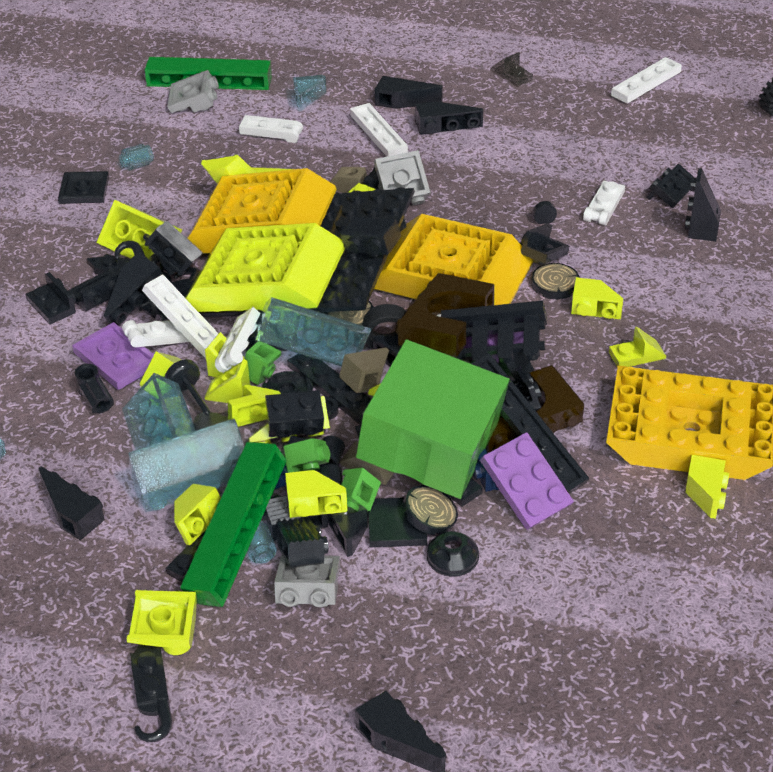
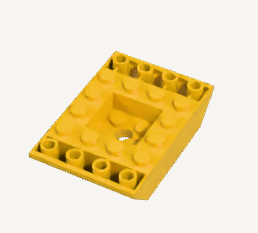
M308 168L222 176L208 197L187 239L203 253H211L226 228L316 223L321 226L337 190L336 186Z
M420 214L406 223V228L400 232L401 238L388 254L374 289L417 299L418 295L422 294L426 289L428 283L438 273L492 283L494 284V305L511 304L533 261L532 258L521 254L522 245L512 234Z
M618 366L606 443L631 465L689 472L692 455L725 460L724 472L729 473V478L746 480L773 467V385ZM687 428H692V429H695V430H697V431H691V430H685V429H687Z

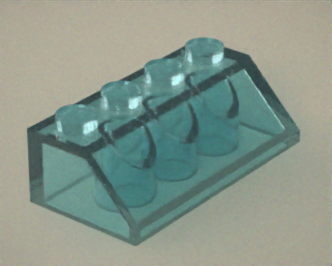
M271 297L265 303L259 318L255 340L342 367L345 354L362 352L371 328Z
M153 373L122 408L146 481L190 471L205 455L179 384Z
M235 419L128 453L135 491L146 513L152 510H160L167 505L173 504L192 484L216 487V489L227 485L238 462V458L244 449Z

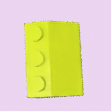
M114 200L96 243L115 251L122 242L128 240L135 241L140 244L145 257L149 259L154 253H152V249L145 246L146 241L143 236L145 234L151 235L165 221ZM174 226L180 233L182 232V229ZM126 248L120 253L130 259L135 256L130 248Z

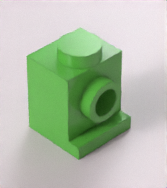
M261 340L252 346L245 355V360L248 361L250 381L259 385L266 378H270L276 368L274 361L281 356V351Z
M311 438L284 446L288 473L316 471L320 469L319 465L329 463L330 450L326 445V441Z
M364 468L343 470L342 475L344 479L342 486L346 488L347 513L352 514L364 509L369 512L381 482Z

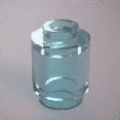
M139 144L122 149L121 155H119L121 166L123 168L126 167L129 171L147 166L154 160L152 149L148 144Z
M260 521L247 554L250 561L262 564L269 562L276 555L277 548L269 527Z

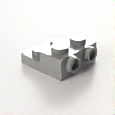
M206 70L172 83L168 109L171 113L184 111L188 107H191L194 113L209 109L213 106V101L217 100L215 89L219 88L217 79L214 76L212 77L210 72Z
M419 150L374 160L379 180V189L414 188L415 193L411 200L412 205L425 202V199L430 194V189Z
M282 555L274 582L275 603L288 607L299 604H313L316 607L335 605L338 592L340 556L324 555V564L289 568Z

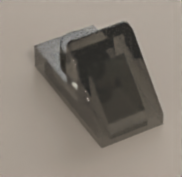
M520 52L502 59L490 68L492 72L516 87L533 80V74L519 66Z

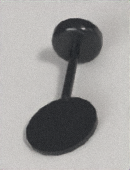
M189 359L174 363L165 373L164 380L166 385L173 391L182 392L189 390L203 411L194 419L193 426L200 437L216 445L228 446L235 444L240 436L238 427L232 428L228 424L227 417L210 412L194 387L200 377L198 365Z

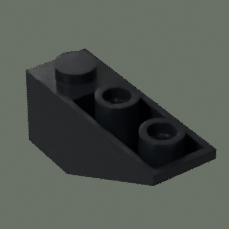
M382 76L375 87V106L398 109L415 107V104L443 102V85Z
M437 101L415 104V122L420 135L483 127V108Z
M698 168L697 177H692L690 191L695 193L694 197L689 196L687 211H692L691 216H686L685 230H689L688 238L716 242L721 209L702 168Z
M140 252L133 256L120 270L104 313L108 325L113 322L117 325L122 324L127 316L136 307L141 306L148 297L142 291L144 285L163 275L159 266Z
M42 466L38 468L42 486L61 529L81 541L105 520L103 504L96 496L88 495L76 484H70L54 471L51 472Z
M387 690L355 709L356 728L374 749L430 772H445L447 756L443 747L438 742H433L426 735L423 725L418 720L414 721L407 714L403 703L397 698L394 699Z

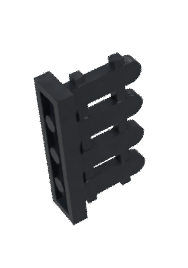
M543 300L441 310V317L466 322V337L472 336V348H463L457 356L459 360L465 357H472L474 362L490 353V355H498L501 363H509L514 359V353L524 352L525 359L534 361L539 358L540 350H545V341H540V330L546 329L547 314ZM524 331L523 343L514 344L515 332ZM490 334H498L497 345L489 346Z

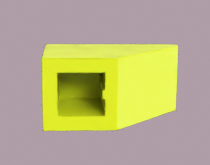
M576 277L571 314L621 319L623 298L601 280Z
M692 455L685 493L710 518L716 519L717 510L724 509L726 493L721 492V489H727L729 473L724 472L726 461Z
M315 470L285 473L290 518L347 512L346 488Z
M192 484L174 501V522L186 545H191L209 525L217 504L221 499L216 487Z

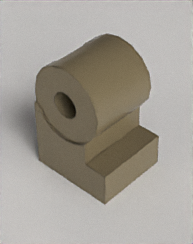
M341 167L332 178L331 183L336 186V191L346 193L358 183L363 184L364 178L367 176L365 167Z

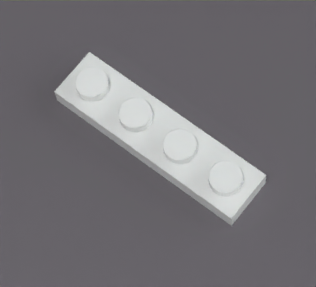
M665 57L613 87L611 96L628 104L680 73L682 65Z
M370 103L350 108V116L386 157L408 152V145Z
M164 275L145 284L142 291L206 358L205 349L216 337L217 331Z

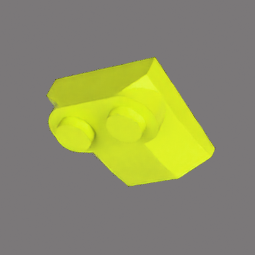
M238 155L202 160L201 165L216 183L219 182L222 176L257 173Z
M135 590V604L127 642L162 647L165 652L171 655L186 653L191 648L196 621V592Z

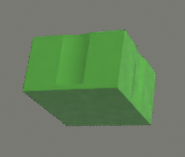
M406 339L363 414L356 458L388 471L407 475L426 486L461 499L474 473L477 459L486 448L498 424L510 379Z

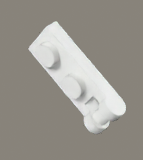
M245 115L239 126L240 134L286 139L287 142L292 143L297 142L299 134L303 130V125L299 121Z
M603 181L589 207H586L583 220L591 222V220L598 221L599 224L606 226L625 192V185Z
M254 307L236 319L215 360V367L218 371L224 373L232 365L235 366L243 360L241 352L248 346L249 342L247 339L258 326L256 321L260 312Z
M129 320L122 326L123 332L133 347L190 342L171 321H153L136 324L135 321Z

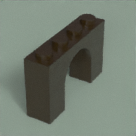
M438 273L428 283L422 294L418 295L414 304L408 307L405 315L397 321L395 331L398 334V345L403 346L407 339L457 358L466 345V322L436 315L441 314V310L494 305V284Z
M553 365L529 372L533 382L537 383L542 397L538 398L542 408L536 412L553 433L567 427H574L583 422V401ZM501 414L498 424L485 448L487 453L518 437Z

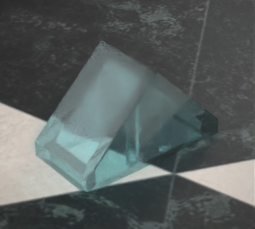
M326 76L293 77L294 97L298 111H302L326 94Z

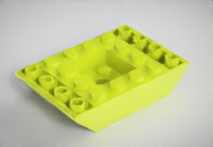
M316 223L226 228L212 249L185 299L198 312L249 310L252 307L261 311L268 309L317 308L344 252L343 241Z

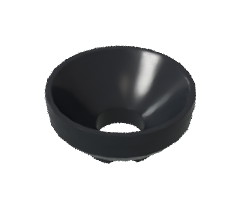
M456 531L445 532L433 538L426 552L429 566L435 572L449 577H458L470 573L475 569L479 561V550L476 542L468 535ZM455 540L460 542L461 546L456 549H450L445 546V543Z

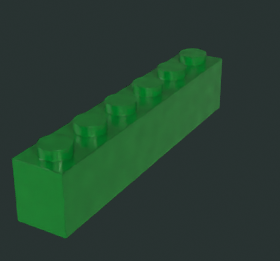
M149 57L145 67L146 84L149 87H171L172 83L206 70L210 72L212 77L214 76L217 79L218 89L269 90L272 79L271 60Z
M246 442L180 587L183 592H196V604L224 606L287 462L276 444Z

